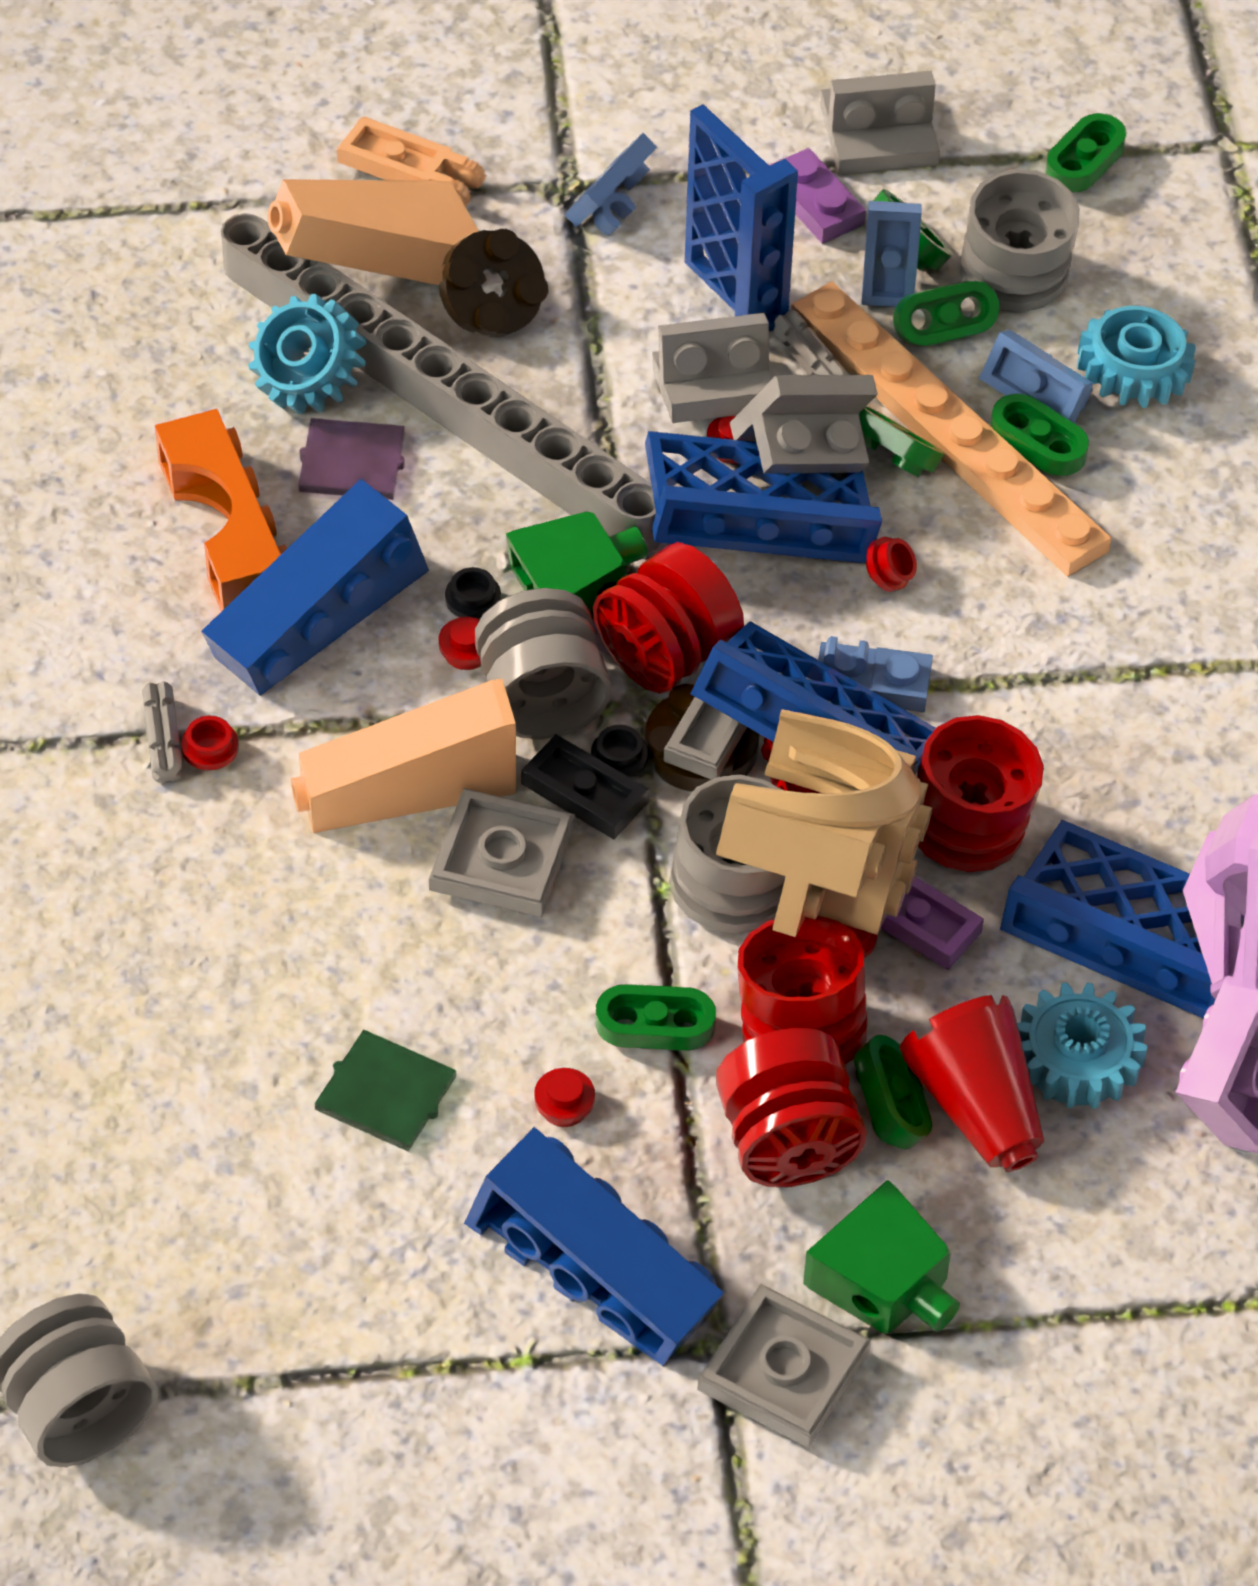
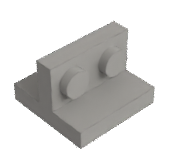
M932 71L831 80V89H821L820 106L838 175L939 165L940 149L932 124L936 89Z
M765 313L658 325L659 351L652 352L653 372L672 423L736 416L773 379L769 368V323Z
M776 375L730 422L733 439L757 442L764 474L859 473L870 463L858 413L878 395L874 376Z

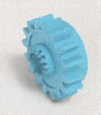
M311 294L308 302L300 300L297 296L290 297L289 304L280 308L276 305L271 308L272 314L264 322L259 321L257 324L259 331L256 340L249 343V348L254 351L255 360L250 362L248 366L252 372L259 376L255 383L256 387L268 395V399L282 409L288 406L297 414H303L307 404L317 412H323L325 409V398L329 396L338 403L342 402L343 396L340 391L342 385L346 384L356 387L358 384L355 377L350 374L352 368L363 367L366 363L355 352V350L366 345V339L355 331L360 325L358 321L345 312L346 310L336 301L331 299L325 302L317 294Z
M1124 306L1113 310H1106L1100 320L1094 318L1089 320L1087 331H1082L1078 346L1077 369L1086 371L1085 378L1093 382V384H1101L1099 392L1101 397L1104 398L1111 393L1118 394L1120 405L1125 406L1130 398L1137 399L1142 408L1148 407L1150 398H1155L1158 402L1165 405L1168 404L1170 393L1181 396L1184 393L1186 383H1190L1196 362L1193 359L1196 347L1195 344L1186 343L1187 330L1182 329L1175 320L1163 312L1143 306Z
M1061 983L1060 995L1056 998L1045 990L1040 991L1037 1007L1025 1004L1022 1009L1021 1022L1017 1023L1031 1084H1035L1043 1092L1042 1098L1047 1101L1052 1098L1066 1103L1067 1108H1073L1074 1105H1090L1093 1109L1098 1108L1099 1102L1109 1097L1115 1101L1120 1100L1124 1084L1134 1087L1138 1081L1140 1068L1144 1067L1147 1045L1143 1044L1146 1027L1145 1024L1133 1023L1134 1006L1128 1005L1118 1009L1115 1006L1117 993L1112 990L1105 994L1103 998L1094 996L1095 990L1092 983H1086L1082 994H1074L1068 983Z

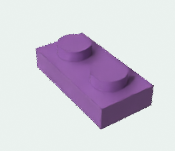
M810 148L785 158L798 170L795 214L821 244L865 225L866 209Z
M915 876L909 893L904 896L897 918L887 915L881 929L949 970L982 933L984 918Z

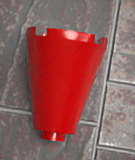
M985 995L944 1010L929 1019L933 1030L921 1039H918L914 1030L910 1032L899 1045L904 1062L988 1166L992 1168L1003 1166L1005 1172H1013L1034 1162L1039 1156L1036 1149L1044 1143V1136L1015 1011L1008 996L1002 995L999 1005H996L992 995Z

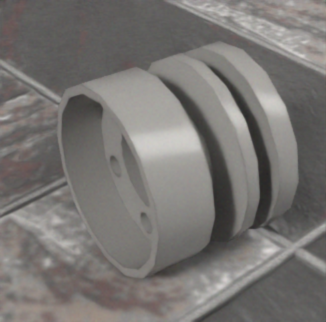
M1013 169L999 172L981 182L970 200L967 230L961 253L960 273L963 280L980 281L989 285L998 297L1000 310L1029 311L1042 308L1058 298L1068 281L1069 268L1072 262V250L1075 247L1079 227L1080 208L1073 193L1058 179L1034 170Z
M539 588L516 593L500 600L485 612L475 628V646L478 656L481 658L482 672L486 676L487 682L503 679L516 722V736L520 738L542 740L552 738L555 734L565 736L587 726L602 714L611 699V683L603 655L597 648L598 638L592 627L590 611L580 597L566 590Z
M744 775L716 777L696 787L685 800L669 879L674 901L688 918L710 930L731 934L752 932L767 921L775 919L786 876L716 855L730 795L736 783L782 790L764 779Z
M78 1293L51 1300L32 1309L10 1325L0 1336V1392H2V1399L6 1406L18 1415V1426L37 1457L47 1466L69 1467L86 1463L114 1449L139 1429L149 1418L158 1401L156 1383L138 1355L129 1346H125L123 1331L113 1322V1316L107 1306L95 1295Z

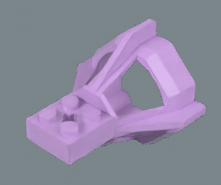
M1254 794L1222 817L1217 831L1209 832L1183 889L1212 985H1210L1211 995L1215 998V1002L1208 1008L1204 1016L1203 1030L1191 1058L1184 1063L1181 1069L1179 1085L1175 1093L1225 1146L1258 1154V794Z

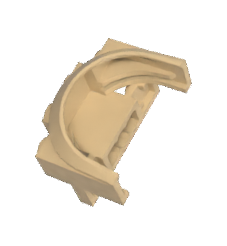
M784 709L781 710L770 759L764 775L819 793L791 792L736 783L730 795L716 852L718 856L786 876L772 930L796 937L806 917L815 920L817 915L878 935L887 915L897 918L904 896L911 889L918 866V860H915L914 856L919 841L922 842L925 837L932 813V807L923 805L928 784L920 782V779L913 772L915 755L895 750L888 742L862 728L832 719Z

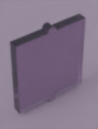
M311 418L306 447L299 450L300 461L302 462L298 483L299 492L343 496L355 483L363 479L385 498L394 500L398 471L403 470L405 467L404 457L401 455L405 426Z

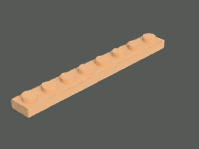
M833 281L791 304V310L800 314L808 324L806 327L811 328L834 355V360L839 361L850 375H873L878 394L875 398L910 431L941 449L945 453L942 460L1067 577L1109 552L1111 537Z

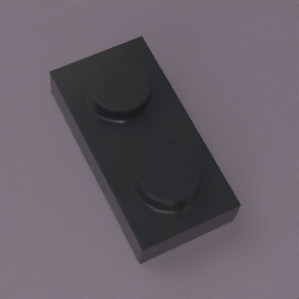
M557 734L521 770V784L568 813L575 814V817L613 840L648 804L649 789Z

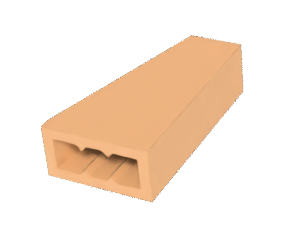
M283 179L277 197L270 204L268 210L269 227L275 233L285 254L288 256L439 285L443 281L442 271L445 264L443 266L442 264L448 251L460 240L479 231L451 181Z
M503 679L488 681L300 752V777L291 778L297 812H308L312 831L317 833L456 806L463 788L499 797L516 794V722Z

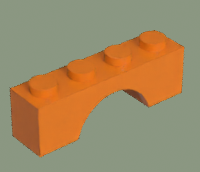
M213 409L154 426L158 462L174 500L195 501L209 505L220 511L228 519L223 529L204 543L207 578L222 612L287 547L285 544L276 545L273 537L277 536V531L271 509L268 505H259L256 498H259L260 493L254 470L251 466L243 467L240 459L243 458V453L236 429L234 427L226 429L218 409Z

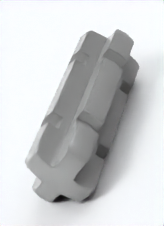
M790 310L785 315H779L775 319L774 334L785 346H790L788 351L808 375H848V372L839 361L832 360L834 355L811 328L806 327L808 324L798 312Z
M165 681L158 684L148 683L142 689L152 778L158 783L176 782L183 776L173 687Z

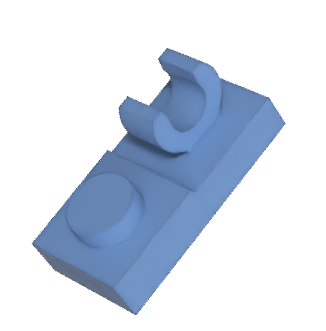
M644 133L640 134L616 157L564 215L578 227L589 215L593 214L594 223L597 228L609 236L621 225L620 221L612 215L611 210H614L624 220L636 208L633 201L627 195L614 191L621 185L630 191L647 174L650 168L644 161L657 146Z
M884 201L868 202L861 305L896 307L905 296L915 293L922 204Z
M1011 330L999 332L979 377L980 380L1004 395L1025 394L1034 397L1074 424L1080 411L1085 408L1093 391V382Z
M834 636L829 637L827 642L821 641L819 661L904 710L925 712L933 655L879 647L873 649L869 648L868 642L860 640L858 646L838 644V637Z

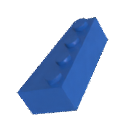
M360 479L201 631L214 658L259 696L282 681L429 571L408 515L363 479Z
M535 1126L485 1176L464 1222L465 1225L479 1235H482L490 1228L506 1239L509 1243L504 1247V1253L522 1266H525L530 1260H535L549 1270L554 1281V1289L571 1301L585 1302L589 1299L598 1305L596 1314L600 1322L662 1366L670 1360L705 1322L724 1294L716 1286L714 1277L704 1266L695 1261H687L669 1245L666 1235L656 1224L649 1220L638 1218L621 1203L619 1194L608 1182L590 1176L574 1161V1157L566 1145L554 1137H546Z

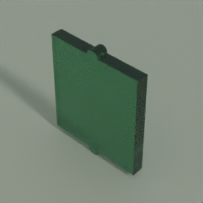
M363 1029L343 1061H336L333 1064L334 1074L314 1103L315 1110L409 1152L428 1120L438 1117V1105L455 1080L456 1070Z

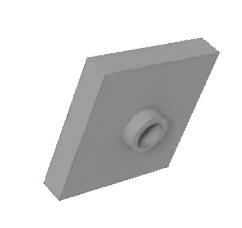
M463 788L429 877V891L542 917L575 828V814Z
M760 1283L699 1376L697 1390L809 1448L869 1354L871 1340Z

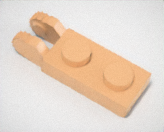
M364 116L360 118L337 148L338 163L384 180L451 181L465 207L472 197L470 195L471 191L468 189L472 188L474 190V188L478 189L481 187L487 176L482 168L483 166L478 164L479 162H475L473 159L469 160L468 157L452 152V148Z

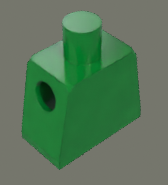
M588 511L506 533L511 570L523 590L539 588L566 590L583 600L590 611L592 620L594 619L593 605L597 596L606 589L617 585L621 578L627 576L626 565L648 557L645 540L636 526L608 536L596 515Z
M888 1179L806 1251L803 1284L811 1291L881 1333L893 1332L912 1313L935 1332H938L950 1323L960 1307V1302L942 1288L947 1280L951 1253L948 1246Z

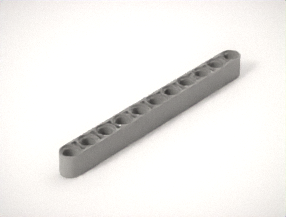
M247 213L237 214L228 218L222 224L221 240L225 274L233 282L271 308L275 305L280 308L289 304L290 297L297 296L300 300L308 302L311 294H317L325 302L331 299L336 301L346 310L345 312L358 321L360 325L355 331L366 339V345L355 350L366 361L365 366L359 367V369L570 515L585 511L594 513L608 536L636 526L645 540L648 553L657 549L660 543L654 542L652 526L656 510L652 485L649 481L330 264L286 255L275 233L271 231L268 222L261 217Z

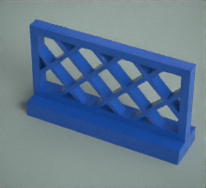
M702 104L690 110L684 263L735 311L734 316L765 313L769 323V332H771L776 326L774 323L775 319L779 315H785L789 312L798 170L785 158L769 166ZM744 170L750 174L748 178L746 177ZM704 250H705V253H706L708 259L703 255Z
M648 431L645 448L656 510L652 526L654 542L667 544L680 542L697 547L866 563L868 547L872 541L877 539L882 518L879 507H871L863 470L859 473H847V478L841 482L827 473H792L788 476L784 474H764L757 442ZM662 452L680 454L688 461L679 465ZM717 459H732L740 464L741 467L733 471ZM702 469L718 481L709 485L695 476L694 473ZM756 475L771 485V487L763 491L746 479ZM808 480L824 492L819 496H815L800 486V484Z
M751 621L727 643L720 640L713 646L690 693L772 742L775 739L782 709L832 719L862 728L879 736L895 750L915 755L914 774L918 772V765L925 742L936 729L929 723Z
M1062 819L1024 876L1018 875L1010 886L1000 930L1203 1019L1208 1008L1215 1002V998L1211 995L1210 985H1212L1198 938H1190L1183 925L1184 923L1192 922L1188 906L1174 909L1167 894L1183 893L1190 874ZM1065 843L1087 852L1091 859L1067 862L1061 852V848ZM1130 870L1141 875L1144 882L1120 885L1114 871ZM1099 874L1106 888L1082 892L1075 878ZM1061 880L1068 894H1062L1039 883ZM1152 897L1159 911L1136 915L1129 901ZM1114 903L1121 917L1118 918L1093 906ZM1168 926L1175 941L1148 931V929Z

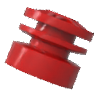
M680 542L666 546L642 563L637 573L624 576L617 582V585L603 591L597 596L593 605L596 628L602 643L613 660L630 679L644 689L659 694L672 690L681 683L682 678L695 673L700 663L707 660L715 644L720 640L727 643L744 627L741 605L736 592L724 573L708 556L693 546Z
M973 715L953 718L933 731L925 742L917 772V778L920 779V782L928 784L923 805L932 807L925 837L922 842L919 841L918 848L925 856L946 868L965 872L993 870L1012 859L1022 845L1025 830L1029 824L1030 813L1035 807L1042 786L1044 765L1037 747L1021 730L1000 719Z
M817 915L815 920L806 917L796 937L772 930L775 919L767 921L750 932L738 950L737 964L739 995L742 999L743 1042L767 1032L792 1027L815 1028L833 1037L840 1048L845 1064L854 1059L856 1051L867 1041L868 1026L864 947L856 933L837 920Z
M795 1027L767 1032L738 1046L726 1055L717 1068V1090L725 1116L732 1124V1140L738 1149V1160L741 1170L750 1181L766 1187H794L814 1183L846 1167L856 1159L865 1147L867 1134L863 1119L858 1114L856 1098L848 1089L849 1076L840 1048L830 1034L815 1028Z

